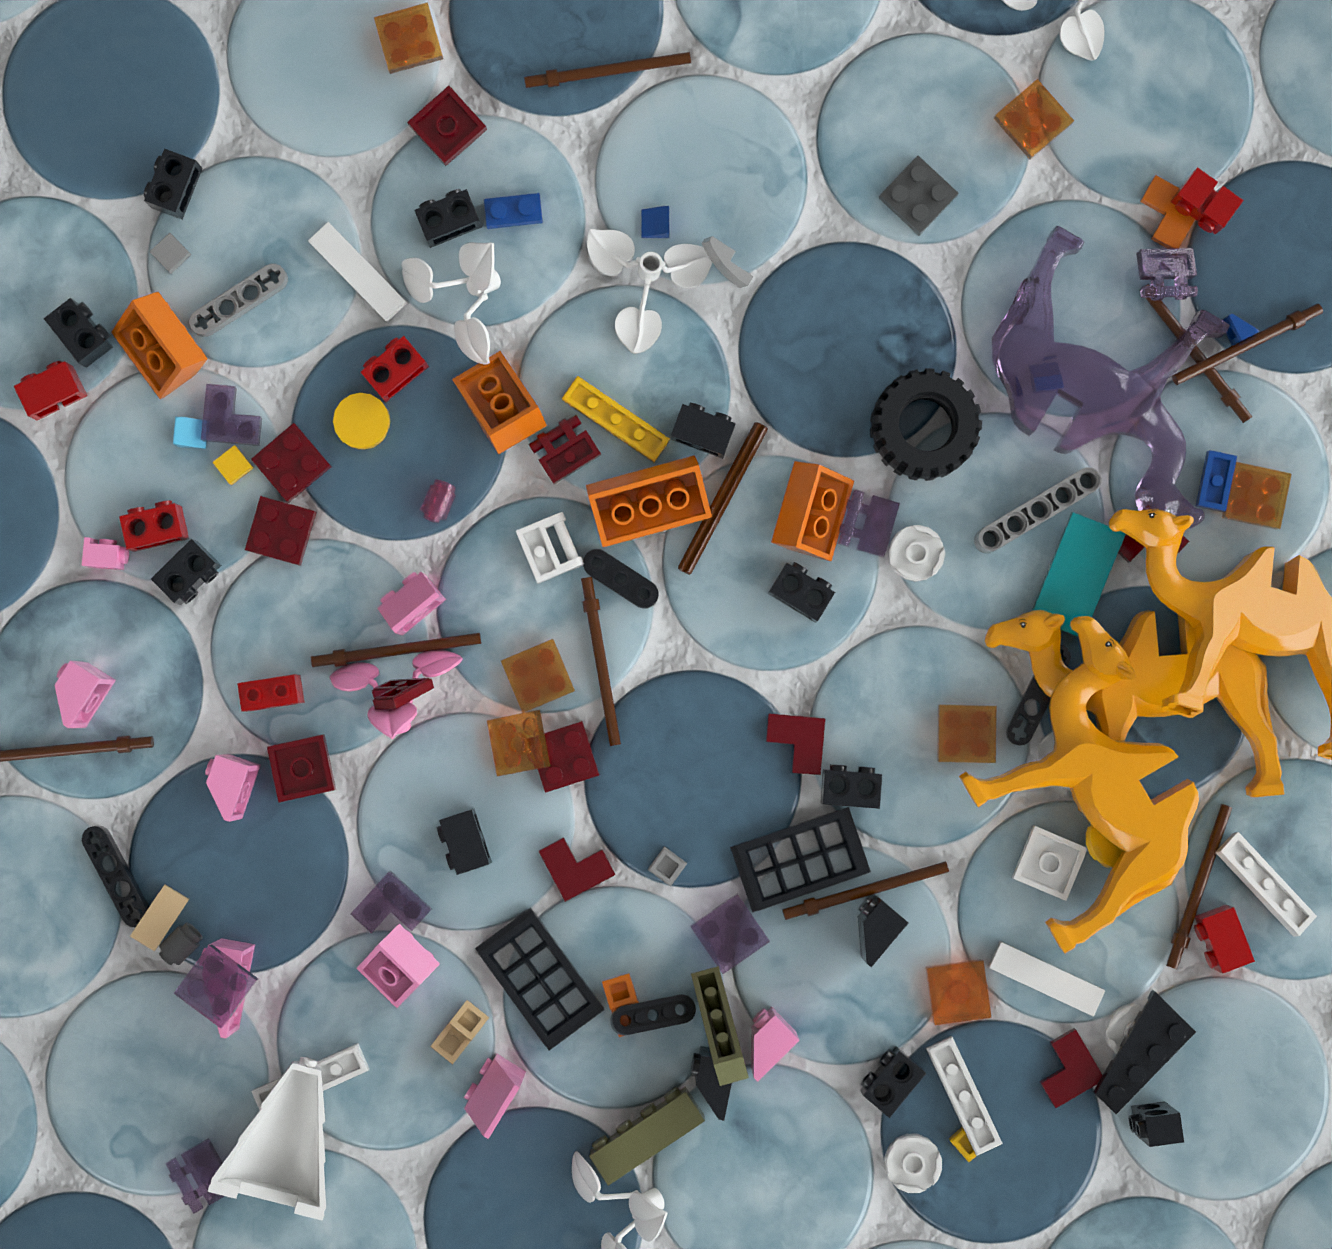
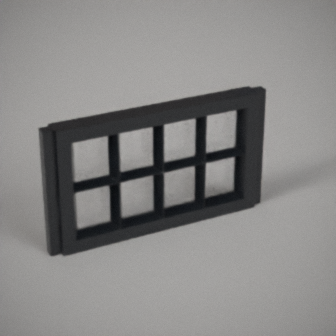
M849 807L730 847L752 913L871 872Z
M531 907L475 948L549 1051L605 1010Z

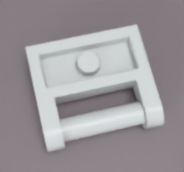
M563 512L516 531L538 584L579 568L584 564L583 558L578 556L564 523L566 518ZM552 526L555 528L568 559L567 562L562 564L559 562L546 531L547 528Z

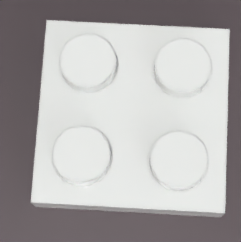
M1033 825L1011 878L1067 901L1088 849Z

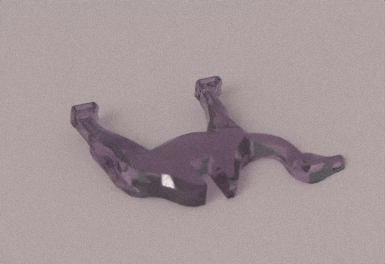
M1056 226L1050 232L1047 243L1042 247L1028 277L1022 281L1005 318L992 336V363L997 376L1007 391L1011 418L1020 431L1030 436L1037 429L1054 397L1058 395L1078 408L1053 451L1060 454H1068L1108 435H1127L1144 441L1151 449L1152 461L1135 491V504L1138 511L1158 509L1167 511L1175 516L1189 515L1194 518V522L1189 527L1193 528L1205 519V513L1202 509L1195 508L1175 486L1185 462L1186 441L1182 430L1162 404L1160 396L1168 378L1176 373L1184 364L1194 347L1202 339L1222 337L1227 333L1230 326L1223 320L1201 309L1194 315L1190 325L1182 331L1172 345L1146 365L1131 371H1127L1110 357L1094 349L1080 345L1054 342V319L1051 298V282L1054 271L1061 258L1079 253V250L1084 245V241L1060 226Z

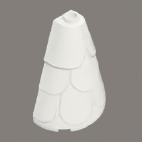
M300 1057L299 1061L291 1063L261 1103L262 1108L241 1134L236 1146L212 1177L207 1192L237 1199V1195L240 1193L295 1207L294 1214L323 1221L326 1209L323 1136L325 1110L322 1070L316 1066V1060Z

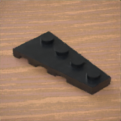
M1154 990L1150 992L1143 1010L1139 1011L1132 1029L1127 1037H1124L1120 1044L1121 1048L1114 1060L1110 1061L1093 1091L1115 1114L1196 1033Z

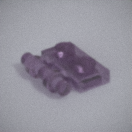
M1193 248L1140 249L1136 253L1140 280L1151 281V286L1141 288L1140 294L1142 298L1161 301L1163 298L1174 297L1175 300H1186L1187 297L1197 296V286H1188L1187 279H1193L1197 275ZM1164 279H1174L1175 285L1164 286Z
M854 490L851 500L847 501L846 509L848 511L844 524H841L839 528L841 535L838 544L849 547L851 538H857L859 542L856 550L884 558L900 503L873 495L870 504L866 505L862 503L864 492ZM859 513L866 515L862 530L855 528Z
M209 1138L181 1154L186 1165L181 1167L176 1157L165 1163L170 1171L169 1178L172 1183L176 1182L183 1194L181 1197L185 1205H189L193 1214L204 1208L199 1200L201 1196L205 1197L208 1205L224 1197L223 1195L207 1192L212 1177L223 1164ZM187 1174H192L198 1188L193 1189L186 1177Z

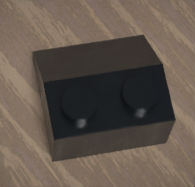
M877 895L872 899L868 897L858 908L861 913L857 916L861 958L870 967L876 963L909 923Z
M700 1046L699 1054L693 1053L690 1069L691 1075L695 1076L697 1088L718 1120L724 1121L732 1083L720 1086L710 1048Z

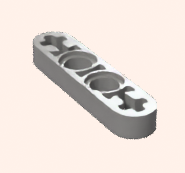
M266 265L191 314L189 319L190 328L201 337L213 335L283 290L288 283L287 273L280 265ZM273 271L276 274H280L278 276L279 282L276 284L273 281H269L271 279L269 274ZM259 279L266 283L267 291L264 292L263 287L257 282ZM248 286H255L258 289V295L253 300H247L243 296L244 289ZM225 301L234 303V311L230 315H222L220 313V306ZM212 309L214 310V313L221 319L220 321L217 322V320L214 318L210 319L211 317H213V315L210 313ZM201 317L206 320L210 319L207 322V329L197 328L200 325L199 319Z

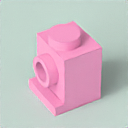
M84 537L82 566L124 570V564H127L129 560V550L126 547L117 545V540L99 539L98 544V540Z

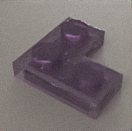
M206 384L201 432L202 441L260 446L262 418L260 416L234 414L237 392L235 386Z
M389 871L353 910L351 915L370 933H373L390 913L413 931L432 908L392 871Z

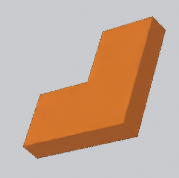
M1155 175L1140 202L1164 215L1151 240L1176 253L1195 219L1179 213L1175 209V205L1170 202L1180 188Z

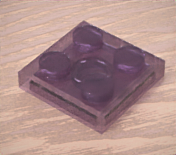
M735 894L690 925L713 961L719 966L722 974L770 942L738 894Z
M210 944L173 994L219 1028H222L252 989L258 978Z

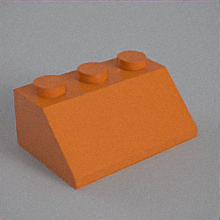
M159 292L132 300L111 331L159 399L166 397L195 376L207 361V357L202 349L196 344L186 327L180 322Z
M794 461L771 543L791 551L832 561L854 480L820 464Z

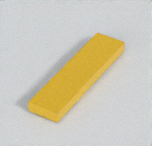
M579 376L575 378L562 397V401L653 463L656 462L670 441V438Z

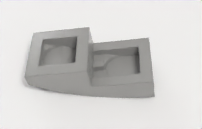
M713 236L705 238L702 242L703 248L716 268L737 287L748 286L753 276L731 262L736 251Z

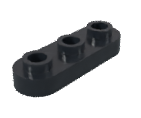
M601 549L591 550L585 555L583 567L589 576L639 608L648 609L656 604L659 592L653 582ZM600 558L603 562L602 566L594 568L592 566L593 559ZM624 574L626 581L623 584L617 583L615 581L616 575ZM640 590H649V598L641 599L639 597Z
M683 994L625 1005L613 1011L610 1023L612 1029L619 1035H631L688 1023L694 1018L696 1005L692 998ZM678 1004L684 1008L682 1015H678L675 1011V1007ZM649 1010H654L657 1014L654 1021L648 1018ZM622 1015L627 1016L629 1019L627 1026H623L620 1023Z

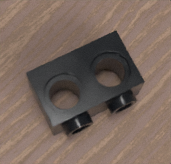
M164 148L162 156H158L155 161L153 179L147 183L144 189V201L152 209L183 220L203 168L196 160ZM177 165L182 166L179 174L174 176L170 174L173 167ZM166 191H171V197L167 201L161 202V195Z
M461 189L452 190L445 195V198L438 201H425L419 205L418 209L414 210L430 248L482 228L467 189L463 191ZM458 206L468 208L463 216L454 215V209ZM438 216L441 218L439 225L435 227L427 225L431 217Z
M69 298L47 315L44 320L76 361L87 368L113 348L107 340L111 336L100 323L95 325L90 318L93 316V313L83 301L77 303L72 298ZM77 314L76 323L68 326V318L71 315ZM90 336H94V344L89 348H85V340Z
M191 539L151 580L173 603L179 605L183 603L188 604L198 595L197 589L203 583L208 584L219 574L217 570L222 565L198 541ZM202 557L204 567L196 572L193 568V562L196 558ZM181 576L184 585L180 591L176 592L173 589V581Z
M793 562L792 565L786 563L767 594L811 621L818 622L836 593L831 590L832 584L820 577L814 580L806 575L808 570L796 562ZM794 576L798 580V588L794 591L785 589L783 586L784 577ZM812 590H816L822 595V603L818 606L811 605L807 600V595Z
M830 764V770L823 769L820 803L823 805L880 809L882 774L875 773V768L858 766V772L847 771L846 765ZM834 777H841L845 784L844 789L839 793H833L830 789V781ZM863 779H869L873 785V789L868 795H862L858 790V785Z
M897 1046L892 1051L888 1049L879 1060L881 1065L874 1073L870 1071L860 1084L863 1086L860 1089L862 1095L889 1118L926 1075L924 1069ZM899 1062L906 1063L907 1070L904 1074H893L895 1064ZM887 1085L889 1091L886 1096L879 1098L874 1095L877 1086Z
M1167 1102L1131 1106L1132 1115L1128 1117L1131 1132L1135 1133L1149 1147L1184 1143L1180 1112Z

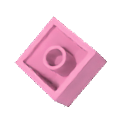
M413 572L402 581L404 586L396 593L392 590L380 600L382 605L377 609L396 634L402 636L446 600L423 572H420L418 575L416 572Z
M70 660L69 663H65L59 669L56 676L59 679L54 685L63 725L67 728H86L116 680L88 662Z
M230 754L216 755L215 759H210L205 771V775H208L206 784L224 820L230 822L243 818L261 766L260 764Z
M398 924L356 969L398 1008L440 963L431 952L414 939L408 930H405Z
M773 1007L768 1011L763 1008L752 1019L754 1024L751 1026V1069L753 1077L757 1082L800 1041L796 1031Z

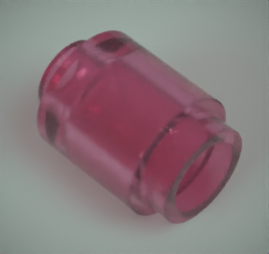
M435 479L434 484L429 486L420 511L424 513L423 518L439 524L440 520L446 521L456 498L454 494L456 487Z

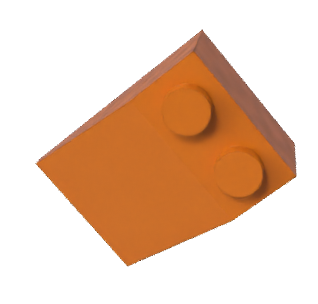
M501 351L489 357V364L478 363L452 379L498 454L547 426L538 405Z

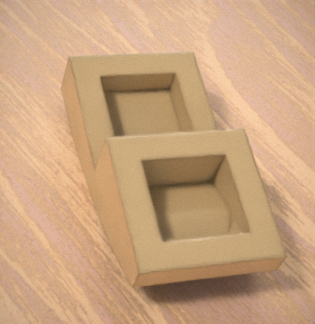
M165 884L130 937L155 951L189 901V898Z
M466 1000L430 1047L453 1064L489 1017Z

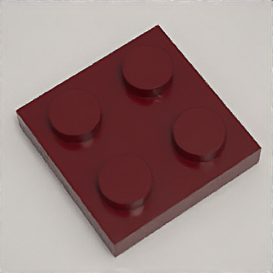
M447 86L407 122L409 127L445 166L487 130L486 125L450 86Z
M295 423L290 425L251 458L288 503L332 467Z
M260 496L245 550L301 566L317 512Z
M583 721L528 738L545 793L600 775Z
M325 734L267 747L278 803L336 790Z

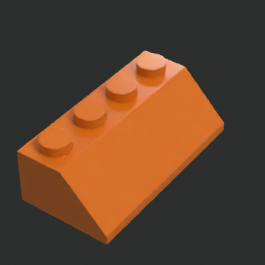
M695 455L586 485L602 547L712 518L700 467Z

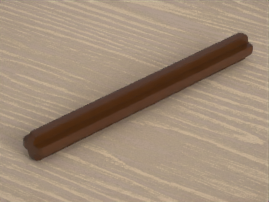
M758 422L753 424L710 505L712 518L702 520L678 565V569L687 575L692 574L767 433L768 428Z

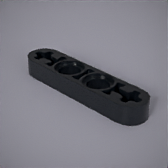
M1060 644L1061 656L1064 658L1063 662L1065 666H1068L1071 659L1070 651L1067 647ZM1034 674L1006 730L1008 740L1012 744L1019 746L1029 743L1051 699L1037 686ZM1029 699L1036 700L1040 706L1039 712L1034 716L1028 715L1024 710V704ZM1019 714H1021L1025 719L1034 720L1032 726L1029 723L1026 724L1024 732L1027 733L1026 738L1020 737L1017 741L1014 739L1015 733L1012 732V729L1021 726L1023 720L1017 719Z
M98 825L89 827L82 834V844L122 920L126 925L136 927L140 921L137 918H131L130 914L133 913V908L130 904L124 906L123 902L131 900L134 896L136 897L137 901L131 903L136 910H142L143 913L139 916L140 920L148 910L149 905L109 830ZM93 831L95 834H102L103 838L99 840L102 848L109 846L110 851L103 852L97 856L96 852L101 851L98 843L92 844L90 841L94 837ZM108 855L114 857L117 862V867L112 872L106 871L102 865L104 858ZM119 881H126L130 885V892L126 897H121L116 892V885Z

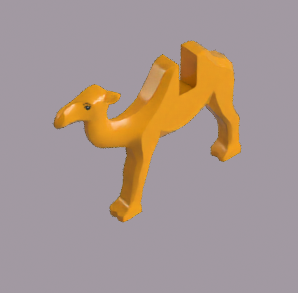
M1121 509L1115 512L1109 520V528L1115 532H1124L1146 547V574L1153 593L1162 603L1187 620L1195 629V644L1188 657L1182 686L1178 694L1171 695L1162 700V709L1188 718H1193L1202 713L1203 698L1206 694L1209 678L1227 646L1230 644L1240 650L1264 656L1304 654L1307 656L1314 676L1324 694L1331 717L1330 737L1324 744L1318 746L1317 755L1332 760V597L1325 589L1316 568L1310 560L1298 555L1285 563L1282 590L1271 587L1275 547L1267 546L1260 547L1246 555L1223 579L1210 582L1191 581L1179 573L1176 566V557L1184 531L1194 522L1192 516H1175L1167 511L1158 509L1140 511Z
M1033 610L1010 620L993 624L987 631L985 643L989 648L1004 645L1029 652L1035 680L1041 690L1050 698L1059 682L1068 673L1073 671L1065 666L1060 654V627L1065 621L1063 615L1052 614L1044 610ZM1142 611L1133 617L1119 644L1126 651L1131 667L1135 671V678L1129 680L1122 679L1095 692L1090 696L1086 704V710L1095 715L1097 729L1114 740L1125 741L1127 733L1137 716L1166 717L1178 715L1163 710L1162 700L1179 693L1185 678L1188 657L1195 644V629L1183 617L1178 615L1181 654L1159 656L1155 611ZM1230 644L1227 646L1209 678L1203 704L1217 698L1228 716L1239 727L1251 745L1254 753L1256 774L1245 787L1246 795L1250 797L1284 795L1277 738L1273 733L1268 706L1266 665L1256 653L1240 650Z
M1090 616L1075 617L1070 623L1071 629L1078 633L1083 663L1068 673L1059 682L1051 695L1049 709L1055 741L1054 750L1041 760L1022 764L999 776L981 779L966 771L959 776L978 808L988 800L996 799L1015 791L1047 786L1069 787L1073 800L1087 821L1104 838L1122 850L1097 899L1084 913L1071 921H1060L1050 918L1045 922L1064 954L1073 950L1077 944L1085 942L1099 930L1112 924L1116 917L1136 903L1172 885L1187 856L1188 827L1199 801L1195 784L1189 779L1150 799L1139 780L1177 759L1178 755L1174 750L1160 743L1114 740L1100 732L1088 718L1086 704L1090 696L1122 679L1129 680L1136 676L1126 651Z

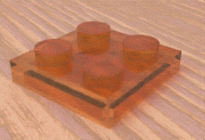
M428 2L374 17L390 74L444 59Z
M1038 79L993 118L1030 160L1074 122L1073 118Z
M1236 462L1227 509L1223 512L1222 518L1275 530L1281 529L1292 474Z
M554 639L501 660L522 713L575 692Z
M938 705L937 762L996 763L997 706Z
M540 710L487 720L497 776L550 767Z
M979 959L925 967L934 1025L992 1018L984 960Z

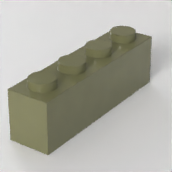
M719 966L691 973L720 1086L749 1078Z
M686 1086L681 1090L678 1087L672 1089L664 1095L665 1100L657 1106L654 1103L648 1105L640 1111L641 1116L633 1122L630 1119L624 1121L616 1127L617 1132L609 1138L604 1135L592 1143L591 1146L593 1148L590 1150L589 1157L608 1186L705 1122L703 1112Z

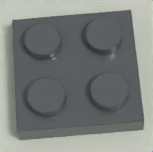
M917 156L880 194L879 199L920 236L959 193L920 156Z

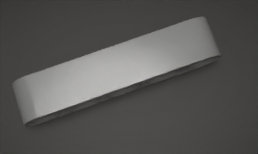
M1091 467L1083 468L984 527L974 537L976 548L983 553L994 552L1093 493L1101 485L1100 473ZM1081 475H1086L1091 479L1090 489H1086L1080 484ZM1057 489H1062L1067 493L1066 503H1061L1056 499ZM1033 504L1042 506L1044 512L1041 518H1037L1032 514L1031 507ZM1009 518H1014L1019 522L1018 532H1012L1008 529L1007 521ZM985 532L994 535L995 544L993 547L984 544L983 535Z

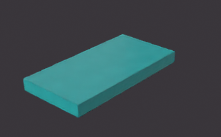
M1071 512L1032 611L1044 610L1052 614L1063 615L1065 621L1060 627L1061 630L1078 636V633L1071 629L1070 623L1075 617L1093 616L1126 534L1122 531H1112L1108 525Z

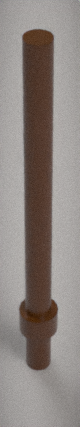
M690 52L559 72H557V69L546 70V74L526 76L524 80L526 88L548 85V88L557 87L559 83L690 64L691 57Z
M1149 283L1139 291L1195 363L1206 359V356ZM1215 368L1203 372L1222 396L1220 398L1226 407H1231L1242 423L1253 417L1239 400L1241 396L1234 388L1231 390Z
M1315 304L1301 312L1297 310L1287 315L1285 320L1172 375V380L1175 385H1179L1290 329L1293 331L1305 326L1306 321L1322 314L1323 308L1320 304Z
M592 577L581 578L585 600L582 601L584 613L587 612L609 744L610 746L620 745V735L598 610H601L599 599L595 597Z
M480 633L352 651H346L345 649L333 650L331 654L311 656L312 667L327 665L340 667L347 666L348 662L482 644Z
M118 736L116 740L0 750V762L117 751L119 754L130 753L132 749L153 748L154 738L153 736L138 738Z
M1224 804L1220 806L1178 932H1174L1171 940L1173 946L1166 964L1168 967L1177 969L1184 948L1188 949L1191 940L1188 936L1217 855L1215 852L1219 849L1232 811L1230 806Z
M946 861L819 899L814 897L803 900L801 904L782 909L785 920L805 914L812 916L819 914V910L948 873L949 868Z

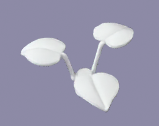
M1002 0L1010 8L1019 11L1029 10L1037 3V0ZM1078 0L1075 16L1066 18L1061 25L1060 40L1065 49L1070 53L1093 61L1097 59L1103 47L1104 24L1100 15L1094 10H1087L1081 14L1080 10L1085 0Z
M590 229L588 232V254L594 267L602 274L616 276L621 272L623 266L631 268L638 265V274L645 281L640 309L627 307L618 313L615 320V332L619 340L631 353L638 354L644 352L657 341L662 329L660 315L653 310L645 311L650 282L655 281L659 277L662 269L665 273L671 272V280L675 285L686 289L695 288L706 279L712 261L702 246L678 244L665 252L664 261H662V258L657 253L647 252L641 258L637 257L636 260L629 262L634 256L635 247L632 239L627 234L617 230Z
M470 242L464 244L459 251V263L462 271L469 277L440 283L432 282L433 272L425 261L413 257L405 259L401 265L404 283L409 294L420 303L430 301L433 297L432 288L437 289L467 283L469 293L479 297L464 314V320L455 322L454 334L459 348L468 358L480 364H489L490 340L487 329L479 319L470 318V316L483 301L488 299L487 293L497 290L501 284L500 277L494 270V243Z
M578 1151L574 1153L572 1178L580 1196L589 1203L593 1202L595 1198L597 1200L629 1198V1208L632 1218L635 1219L618 1233L616 1237L609 1232L605 1233L602 1237L601 1249H627L621 1243V1240L634 1227L645 1241H653L661 1232L668 1214L663 1210L664 1199L660 1191L652 1188L643 1193L635 1190L631 1193L601 1194L599 1192L601 1184L595 1171Z

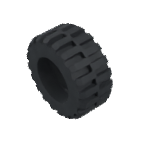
M926 368L924 371L919 372L916 369L909 371L905 376L900 375L885 388L871 413L870 438H873L875 443L873 448L876 453H880L882 456L881 461L886 467L890 465L895 469L894 473L900 476L902 474L909 476L908 479L911 480L924 479L925 481H930L937 477L942 478L949 475L968 460L973 453L972 451L978 445L980 439L978 435L982 429V420H979L980 406L979 404L975 405L973 401L974 393L971 389L967 391L962 386L964 382L961 379L957 378L955 381L950 378L951 373L946 371L936 373L934 369ZM929 400L935 402L948 414L951 421V434L947 442L940 448L932 451H922L911 446L903 438L899 429L900 415L903 409L913 401Z

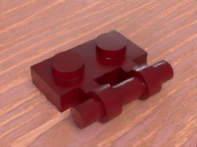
M577 415L568 420L562 419L558 422L559 425L547 433L543 431L537 435L536 440L528 444L533 453L538 452L542 448L547 452L545 456L538 460L553 484L558 483L601 456V452L587 430L577 436L573 431L574 428L582 424ZM566 435L569 441L555 449L551 443Z

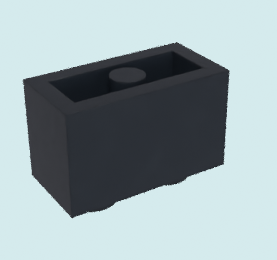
M690 402L689 406L682 404L671 433V440L723 459L736 423L731 422L732 418L726 414L716 412L715 415L706 413L704 412L705 407Z
M475 808L439 820L441 826L437 827V832L441 843L446 842L449 853L446 854V860L450 870L455 869L456 875L492 863Z

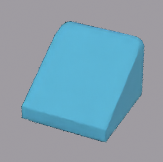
M176 416L173 444L177 447L206 449L209 421Z

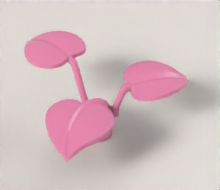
M446 650L422 652L412 661L413 667L416 668L412 679L418 678L420 674L425 677L442 675L461 663L463 658ZM356 662L337 669L329 676V679L335 688L342 691H357L365 688L368 684L375 688L378 684L374 678L379 675V669L370 663ZM413 700L397 709L375 710V707L372 706L367 714L369 721L376 729L389 738L394 739L397 734L410 730L411 721L417 715V708L412 704Z

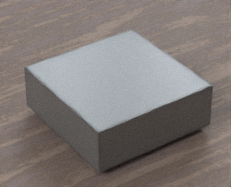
M171 233L165 236L150 251L171 274L191 256L187 249Z
M664 846L648 870L671 887L687 865V862Z

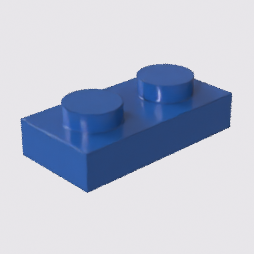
M540 193L484 199L487 229L543 223Z
M1212 450L1206 452L1196 507L1219 512L1226 511L1237 456Z

